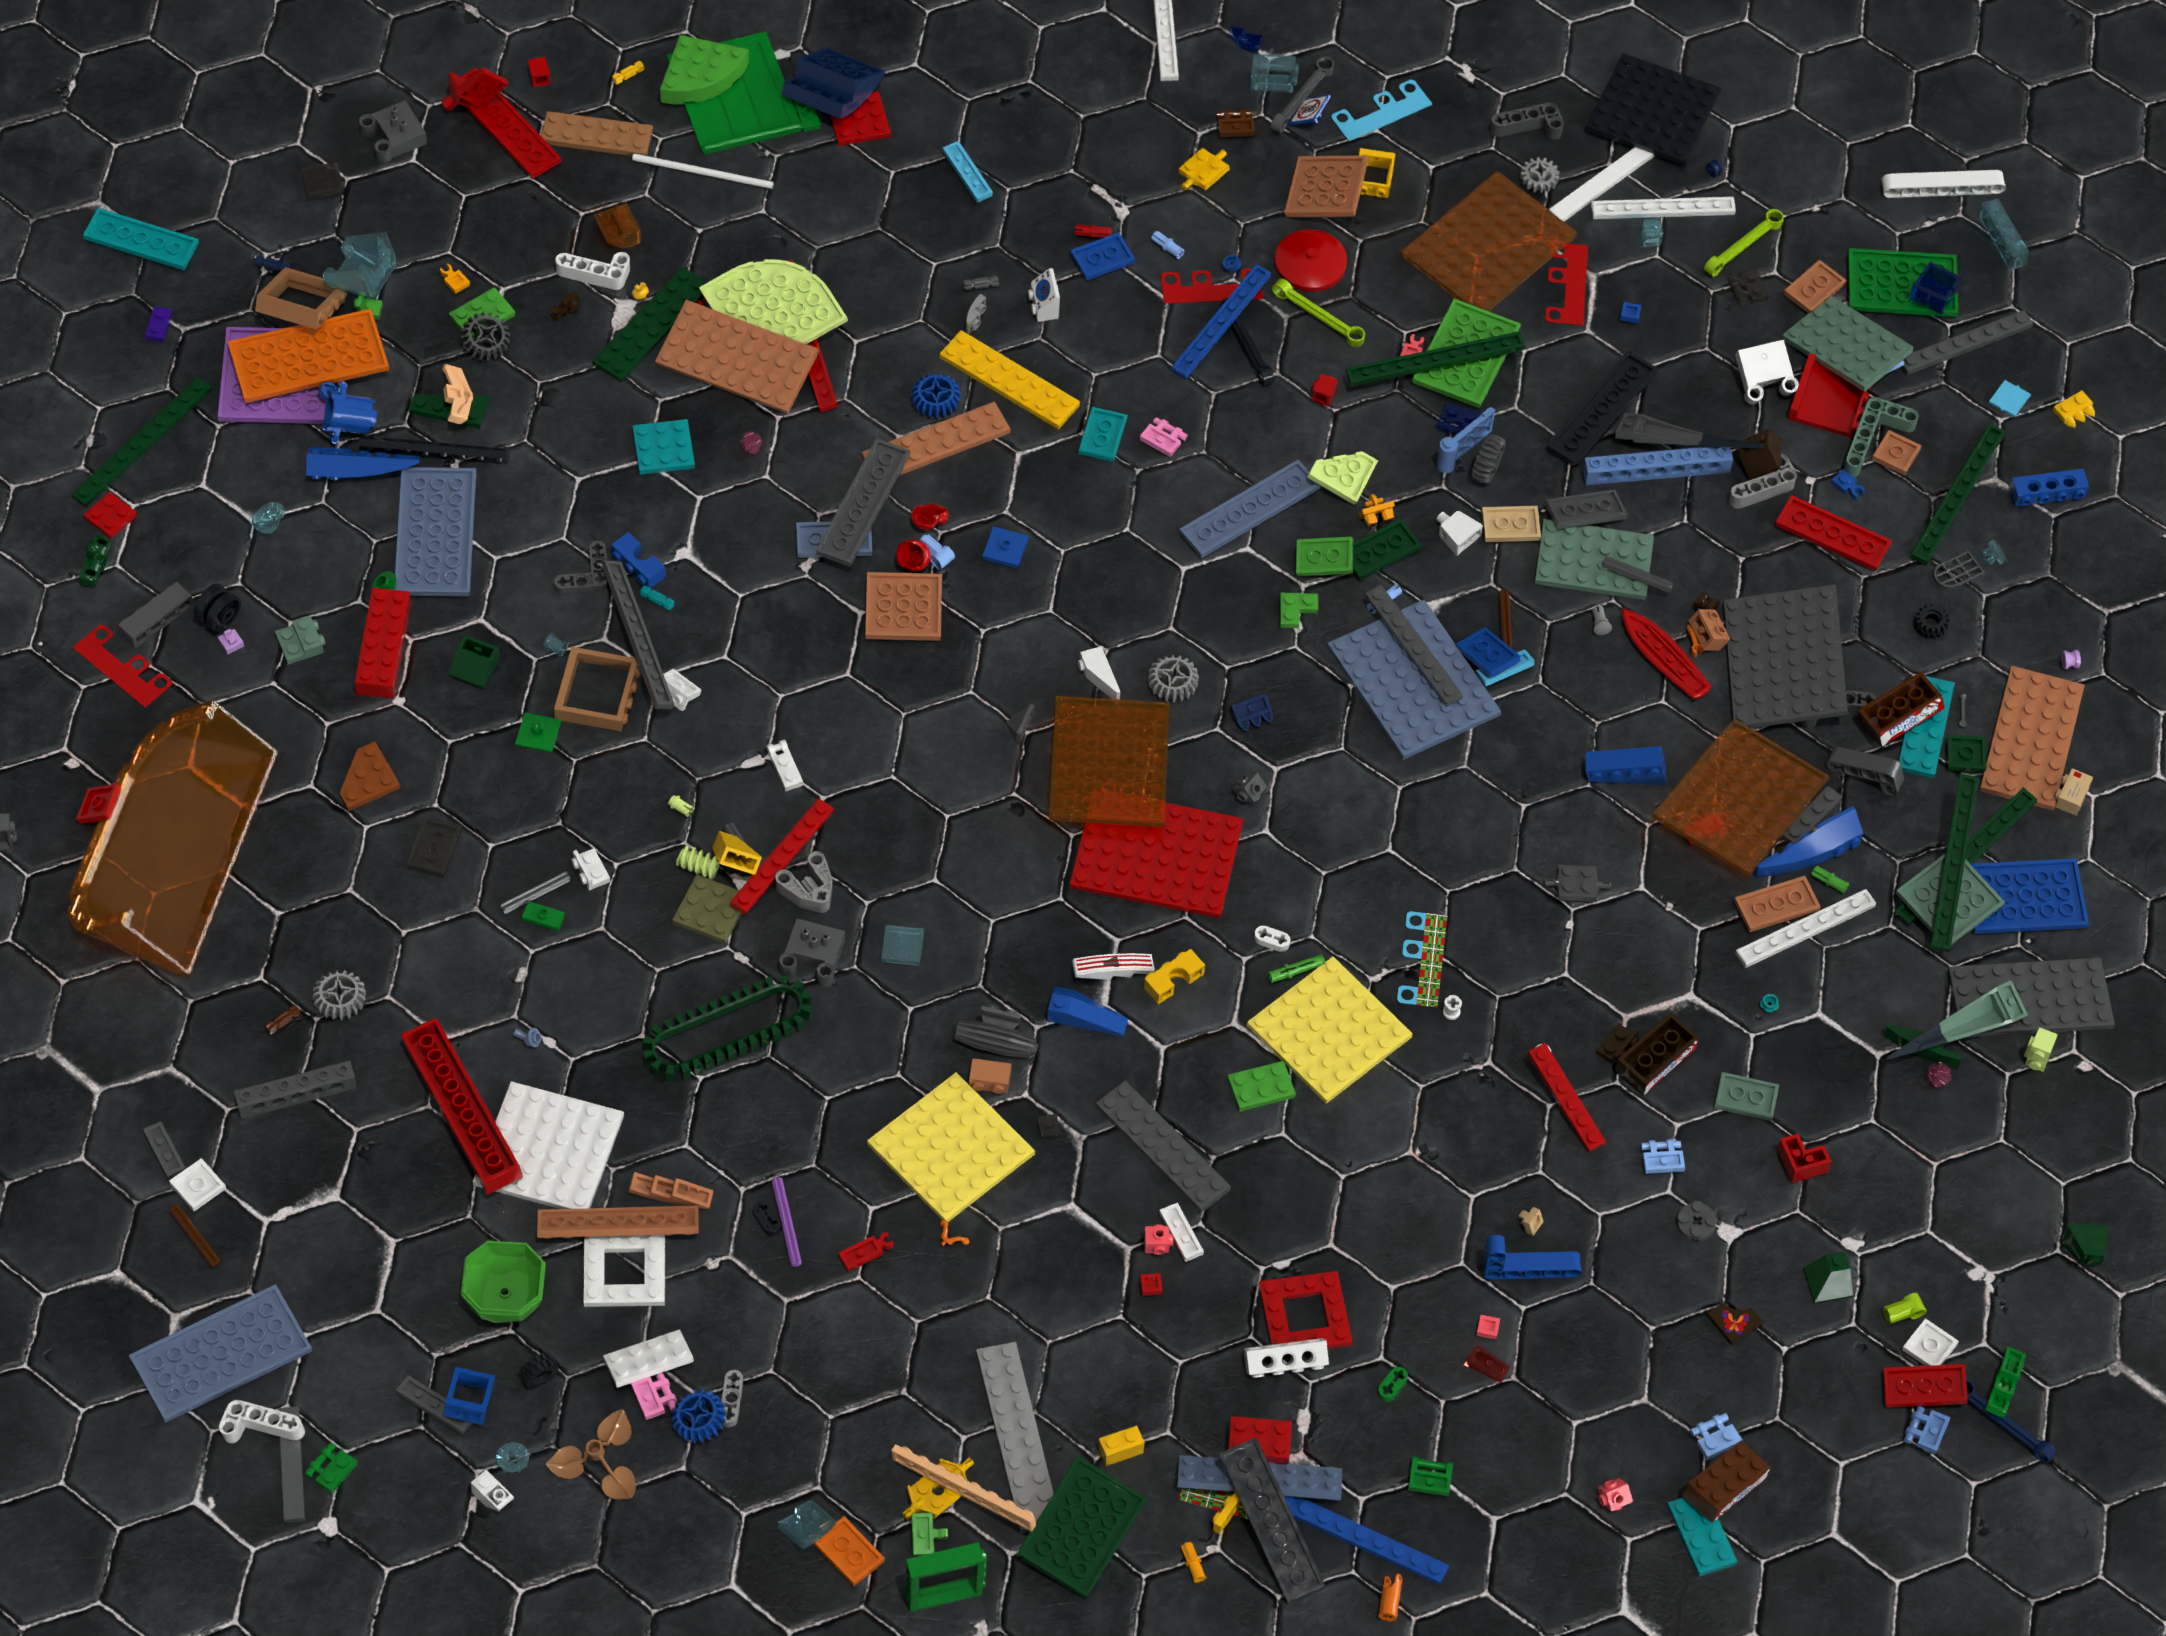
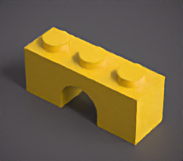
M1192 949L1181 952L1177 955L1176 959L1164 963L1156 972H1150L1145 977L1144 989L1157 1004H1160L1174 995L1172 978L1180 977L1188 984H1191L1204 975L1205 964Z

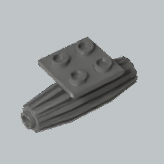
M994 1005L982 1006L981 1015L983 1022L959 1020L955 1040L976 1049L1014 1057L1031 1058L1032 1054L1036 1055L1038 1043H1035V1038L1014 1030L1016 1027L1020 1028L1021 1025L1020 1015L1014 1010L1006 1009V1011L998 1010V1007Z

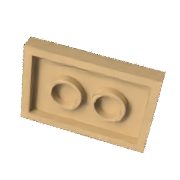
M1538 506L1482 507L1485 542L1541 540Z

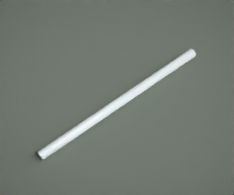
M639 154L633 155V161L769 189H773L774 182Z

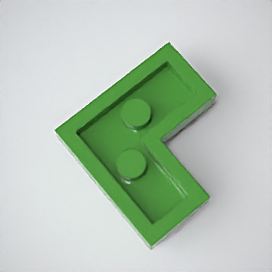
M1280 594V628L1299 629V613L1318 614V594Z

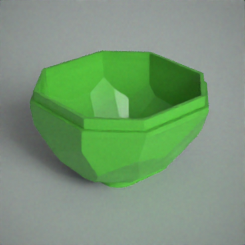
M486 1241L465 1258L461 1296L481 1319L494 1323L523 1321L539 1307L542 1301L546 1263L527 1243ZM502 1292H508V1294L502 1295Z

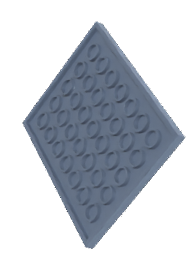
M1425 599L1402 609L1401 612L1463 694L1462 699L1446 707L1382 619L1327 643V648L1403 760L1501 716V710L1460 650L1456 647Z

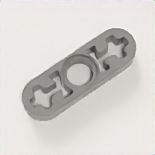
M730 1370L725 1375L722 1402L725 1405L724 1409L727 1415L728 1409H732L730 1420L721 1423L725 1427H733L738 1422L743 1388V1375L738 1370ZM733 1377L737 1378L735 1382V1388H731V1380L733 1379ZM730 1394L737 1397V1400L733 1403L726 1400V1397Z

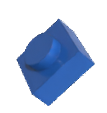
M1624 302L1620 320L1638 324L1642 305Z

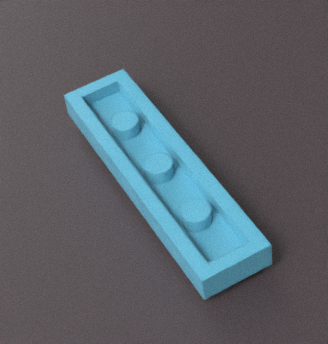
M957 141L943 147L944 155L976 203L992 197V190L960 142Z

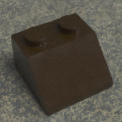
M1768 428L1743 439V441L1764 444V448L1740 447L1739 457L1749 480L1780 469L1783 443L1781 437Z

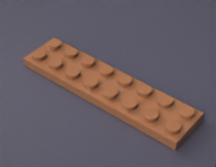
M992 402L889 441V443L910 450V456L900 473L902 475L1010 434L1011 429L996 403ZM870 449L861 452L863 460H865Z
M698 1206L538 1210L537 1238L699 1234Z

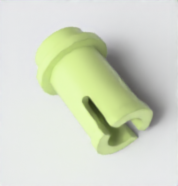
M673 795L668 802L671 809H676L686 817L694 809L693 806L681 800L679 795Z

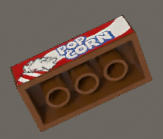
M1919 672L1860 708L1858 713L1861 724L1877 743L1883 747L1942 711L1945 707L1940 692L1922 672Z
M1740 1440L1688 1482L1682 1496L1713 1523L1761 1484L1771 1467Z

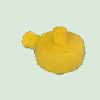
M641 282L640 285L636 284L634 286L635 289L632 291L633 297L636 300L646 299V295L649 293L648 287L644 282Z

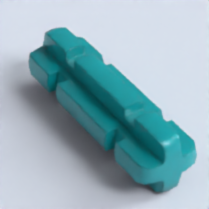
M646 585L641 588V596L649 597L650 601L660 606L664 605L663 608L671 610L674 607V600L666 599L665 595L651 590Z

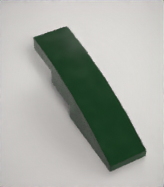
M1887 1024L1884 1037L1897 1046L1903 1047L1925 1032ZM1944 1044L1912 1053L1930 1062L1957 1070L1962 1056L1961 1053L1943 1050Z

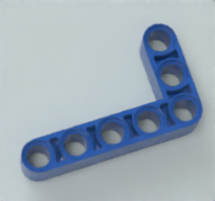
M1492 1235L1486 1239L1483 1266L1484 1276L1487 1279L1573 1278L1582 1274L1580 1254L1578 1252L1506 1253L1503 1236Z

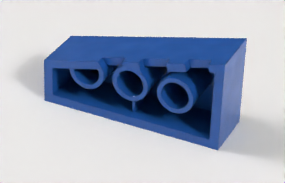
M1662 746L1586 752V774L1588 781L1667 786L1666 762Z

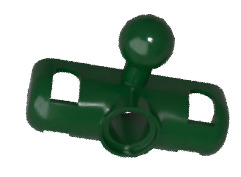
M95 534L93 541L88 542L85 546L86 555L79 576L80 585L93 587L96 585L101 571H104L107 554L111 546V542L107 537Z

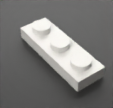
M1178 1203L1159 1210L1164 1224L1169 1226V1233L1173 1234V1240L1184 1261L1187 1262L1202 1256L1204 1251Z

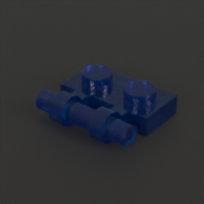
M1446 402L1436 427L1441 428L1442 431L1447 433L1450 431L1458 434L1476 420L1481 413Z

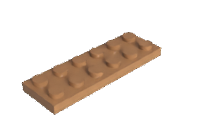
M547 111L541 137L549 145L629 156L634 154L647 156L653 133V125Z

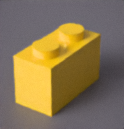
M1134 1426L1099 1438L1098 1450L1105 1466L1143 1454L1145 1443L1138 1426Z

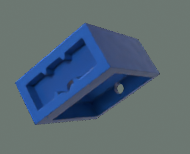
M455 1367L443 1416L483 1425L495 1376ZM457 1383L486 1390L483 1404L480 1405L453 1398Z

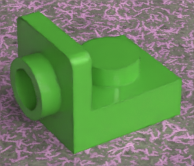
M360 292L359 297L355 298L354 309H357V312L371 309L374 319L379 320L383 306L382 301L364 298V292Z

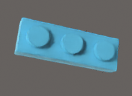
M1524 649L1517 652L1520 655V662L1492 678L1481 669L1476 670V675L1485 686H1488L1534 666V659Z

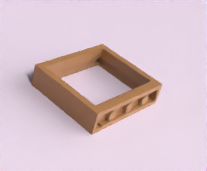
M285 267L257 294L255 311L318 329L322 323H325L328 317L332 316L335 310L339 309L342 303H345L347 292H345L346 285ZM288 287L327 299L317 309L279 299L278 297Z
M571 647L554 708L555 719L622 732L623 725L628 722L629 714H627V710L632 708V693H636L637 682L635 681L636 678H640L641 670L637 659ZM579 661L629 670L617 716L566 706Z

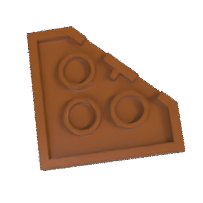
M376 742L357 749L342 785L340 798L348 811L401 789L400 783Z

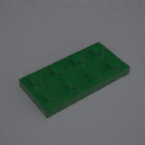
M1399 519L1353 543V573L1360 581L1421 549L1422 545L1403 520Z

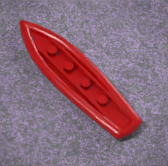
M1626 609L1621 610L1627 633L1648 661L1692 699H1698L1709 692L1711 689L1710 683L1682 648L1662 628L1642 615Z

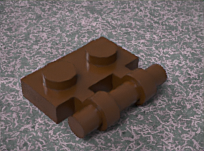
M1226 109L1217 112L1219 138L1255 136L1252 110L1240 109L1239 111H1230Z

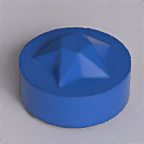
M1232 254L1223 260L1222 265L1226 272L1233 273L1240 269L1241 260L1237 255Z
M324 382L319 387L318 394L321 399L327 401V391L336 390L337 387L331 382Z

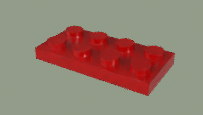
M1965 1364L1884 1368L1886 1408L1968 1404Z

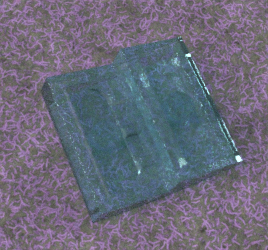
M813 1500L795 1507V1514L778 1522V1528L802 1549L817 1542L836 1525V1520Z

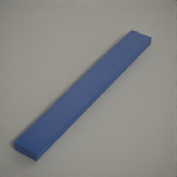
M1256 264L1174 363L1171 371L1187 379L1271 277V272Z

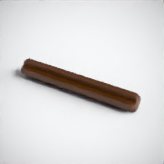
M1500 590L1501 640L1513 649L1510 593L1508 590Z
M174 1204L169 1208L170 1213L211 1267L220 1263L219 1257L180 1205Z

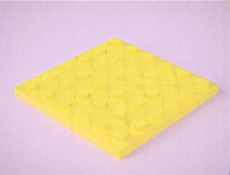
M1331 957L1325 964L1319 966L1247 1022V1027L1326 1104L1412 1038L1413 1034L1334 957Z
M954 1073L867 1140V1145L942 1220L948 1222L1035 1155V1150L957 1073Z

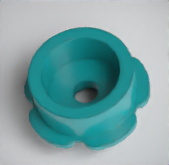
M1773 994L1765 995L1760 1001L1761 1008H1764L1769 1013L1776 1011L1779 1008L1778 998Z

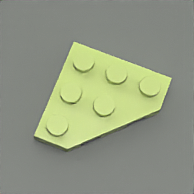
M1363 451L1356 452L1353 455L1335 456L1332 459H1319L1315 461L1307 477L1355 505L1378 460Z

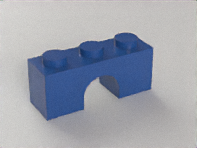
M629 532L611 544L613 559L615 561H622L625 570L629 574L632 573L640 585L652 588L666 578V567L656 557L651 556L647 560L637 559L641 555V543Z

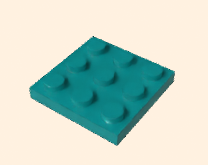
M688 419L633 425L640 475L695 469Z

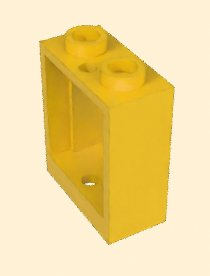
M1360 148L1359 156H1367V166L1388 169L1386 184L1363 181L1361 195L1389 198L1396 153Z

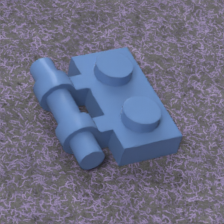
M1918 1406L1916 1412H1913L1911 1416L1910 1426L1905 1430L1904 1442L1911 1444L1913 1438L1919 1439L1917 1447L1936 1454L1951 1417L1931 1410L1930 1415L1927 1416L1924 1414L1925 1408ZM1920 1423L1925 1424L1923 1431L1917 1429Z

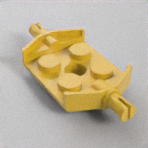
M969 1457L959 1465L943 1459L939 1460V1464L944 1466L947 1471L961 1475L966 1481V1470L974 1465L973 1460ZM924 1476L912 1487L908 1486L907 1491L911 1505L902 1512V1515L906 1520L911 1517L912 1513H932L933 1518H936L962 1495ZM935 1488H941L944 1492L941 1495H935L932 1491Z

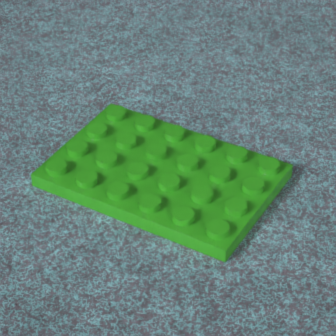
M1454 299L1428 350L1518 332L1521 324ZM1507 354L1417 372L1413 377L1412 383L1480 409Z

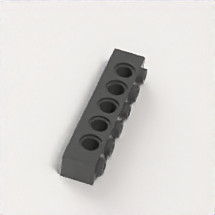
M346 1061L236 1090L234 1094L240 1118L244 1119L357 1088L351 1062Z

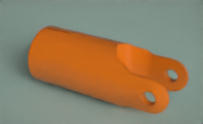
M1396 1574L1395 1582L1392 1586L1390 1577L1385 1576L1378 1615L1382 1620L1395 1621L1397 1619L1402 1586V1576L1400 1574Z

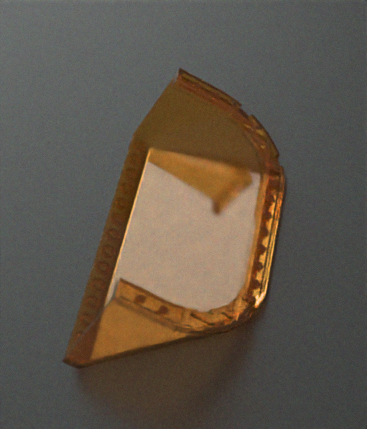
M214 700L182 709L171 715V720L164 723L162 721L133 750L131 753L133 755L128 765L124 763L114 784H118L122 789L110 820L98 821L70 890L68 900L71 901V906L68 907V917L72 926L85 935L181 977L189 975L193 970L195 959L200 953L199 949L212 922L214 911L219 905L220 896L225 889L228 876L232 872L233 863L238 857L239 848L251 824V818L257 809L256 805L263 794L264 785L269 778V773L275 763L278 751Z

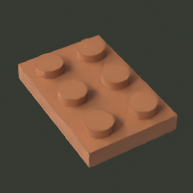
M1819 260L1784 290V295L1807 313H1812L1830 296H1834L1846 285L1847 280Z

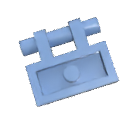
M1666 1139L1664 1142L1649 1140L1648 1143H1641V1151L1649 1150V1152L1643 1153L1645 1174L1685 1171L1683 1150H1674L1681 1148V1141ZM1662 1149H1666V1150H1667V1151H1663V1152H1657V1150H1662Z
M1726 1413L1712 1416L1711 1420L1705 1423L1700 1422L1696 1424V1427L1690 1429L1693 1437L1700 1434L1701 1439L1697 1440V1446L1706 1460L1731 1449L1742 1440L1733 1424L1724 1426L1723 1423L1729 1420ZM1713 1427L1717 1429V1431L1712 1434H1709L1707 1431Z

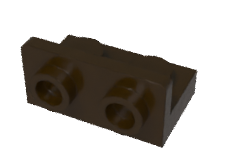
M1618 1023L1596 1050V1054L1616 1066L1617 1059L1639 1041V1030L1635 1029L1631 1032Z

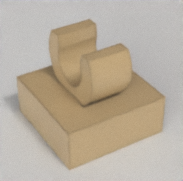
M1535 1207L1530 1212L1522 1210L1518 1216L1522 1219L1520 1223L1524 1225L1526 1233L1534 1236L1544 1222L1540 1209Z

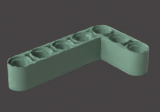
M1876 397L1870 398L1847 455L1844 470L1853 477L1860 474L1878 423L1904 432H1912L1917 425L1918 412L1912 408Z

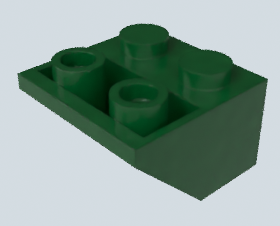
M464 635L456 649L449 676L484 689L500 661L499 647Z

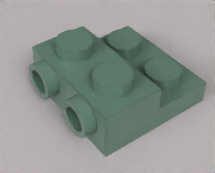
M310 615L292 621V626L275 631L287 664L324 653V637L322 634L318 635L317 630H319L317 620H312Z

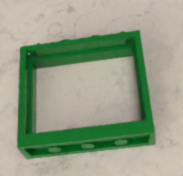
M979 1542L906 1559L905 1595L910 1612L982 1595L983 1587H985V1561H987L984 1549L981 1550ZM974 1566L973 1576L919 1589L920 1578Z

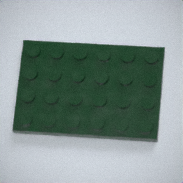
M1077 1456L1037 1520L1035 1528L1029 1533L1016 1556L1087 1599L1147 1501V1498L1085 1459Z

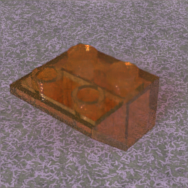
M627 203L593 214L608 244L625 249L641 243V229Z

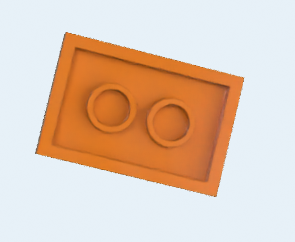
M845 1516L813 1541V1545L853 1587L885 1562V1558Z

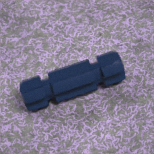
M257 255L255 258L256 266L263 267L264 265V268L282 271L285 267L290 268V263L283 261L281 263L280 260L268 257L265 259V256Z

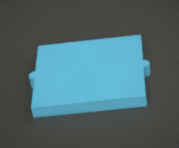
M2004 380L1990 399L1989 404L2000 409L2001 412L2004 411L2016 417L2031 394L2022 390L2020 386H2015Z

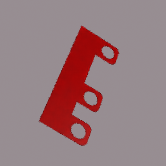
M1556 242L1550 244V256L1567 259V268H1549L1548 280L1550 282L1566 283L1564 308L1548 307L1546 309V321L1583 325L1587 245ZM1555 246H1562L1565 252L1562 255H1557L1553 252V248ZM1553 271H1561L1563 277L1559 280L1554 279L1551 275ZM1556 310L1560 312L1561 316L1559 319L1554 320L1549 317V313Z
M1243 269L1241 271L1242 281L1245 278V274L1252 269ZM1194 271L1192 273L1193 286H1181L1180 275L1177 272L1161 274L1164 304L1222 301L1225 298H1229L1239 286V284L1212 285L1209 271ZM1198 274H1205L1207 281L1199 283L1196 280V276ZM1173 275L1177 281L1174 284H1168L1165 282V277ZM1262 288L1253 299H1263Z
M105 625L97 626L73 646L77 652L144 707H147L172 685V681L163 673L157 674L148 683L143 681L138 675L147 669L150 663L141 655H135L123 664L102 647L104 643L113 637V632ZM101 629L106 630L108 636L102 640L95 636L96 632ZM140 659L144 662V666L141 669H134L132 662ZM164 678L167 684L163 688H157L154 685L155 680Z

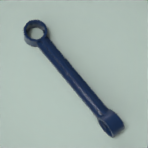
M1966 1379V1386L1972 1392L1967 1395V1402L1973 1404L2032 1449L2035 1457L2041 1462L2048 1464L2056 1456L2057 1452L2050 1443L2038 1440L2007 1415L2002 1418L1985 1411L1988 1401L1975 1392L1974 1383Z

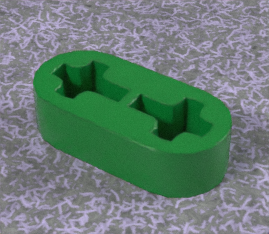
M1395 1367L1390 1371L1379 1386V1399L1384 1402H1391L1396 1398L1407 1383L1408 1373L1404 1368ZM1402 1375V1379L1399 1378L1395 1383V1376ZM1389 1387H1392L1391 1393L1385 1395L1384 1390L1387 1391Z

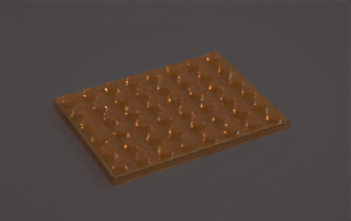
M1497 171L1403 249L1401 256L1457 300L1490 311L1575 239L1578 232Z
M1056 696L1049 820L1164 827L1170 703Z
M1734 718L1658 807L1652 818L1749 877L1826 785L1830 776Z

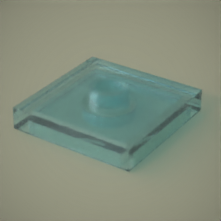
M886 925L881 962L920 966L924 929Z

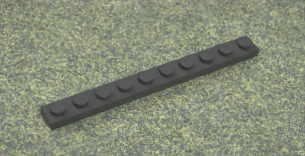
M604 561L602 565L654 708L672 709L675 705L622 561Z

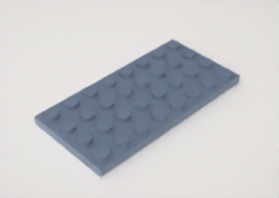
M407 467L401 469L395 566L397 583L394 590L410 591V596H470L476 468Z
M275 1284L130 1354L129 1359L166 1423L312 1352V1347Z

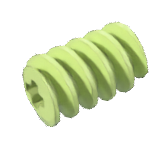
M687 844L681 850L676 866L681 864V868L686 869L688 867V871L692 872L695 870L696 874L702 873L703 877L709 875V879L713 880L720 866L716 855L711 860V853L708 852L704 857L703 850L696 854L697 848L694 847L689 851L690 845Z

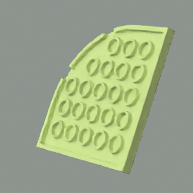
M766 259L762 262H748L727 271L699 287L711 309L804 344H808L848 321L847 316L831 291L817 275L812 274L803 266L784 260Z

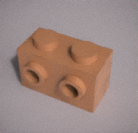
M1698 609L1690 618L1689 623L1703 650L1720 651L1729 642L1730 638L1716 610Z

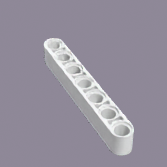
M2000 170L1896 173L1884 175L1881 179L1884 196L1888 198L1999 194L2005 190L2004 177Z

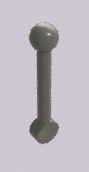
M1961 693L1959 695L1961 700V721L1959 722V727L1963 729L1967 725L1965 721L1966 695Z

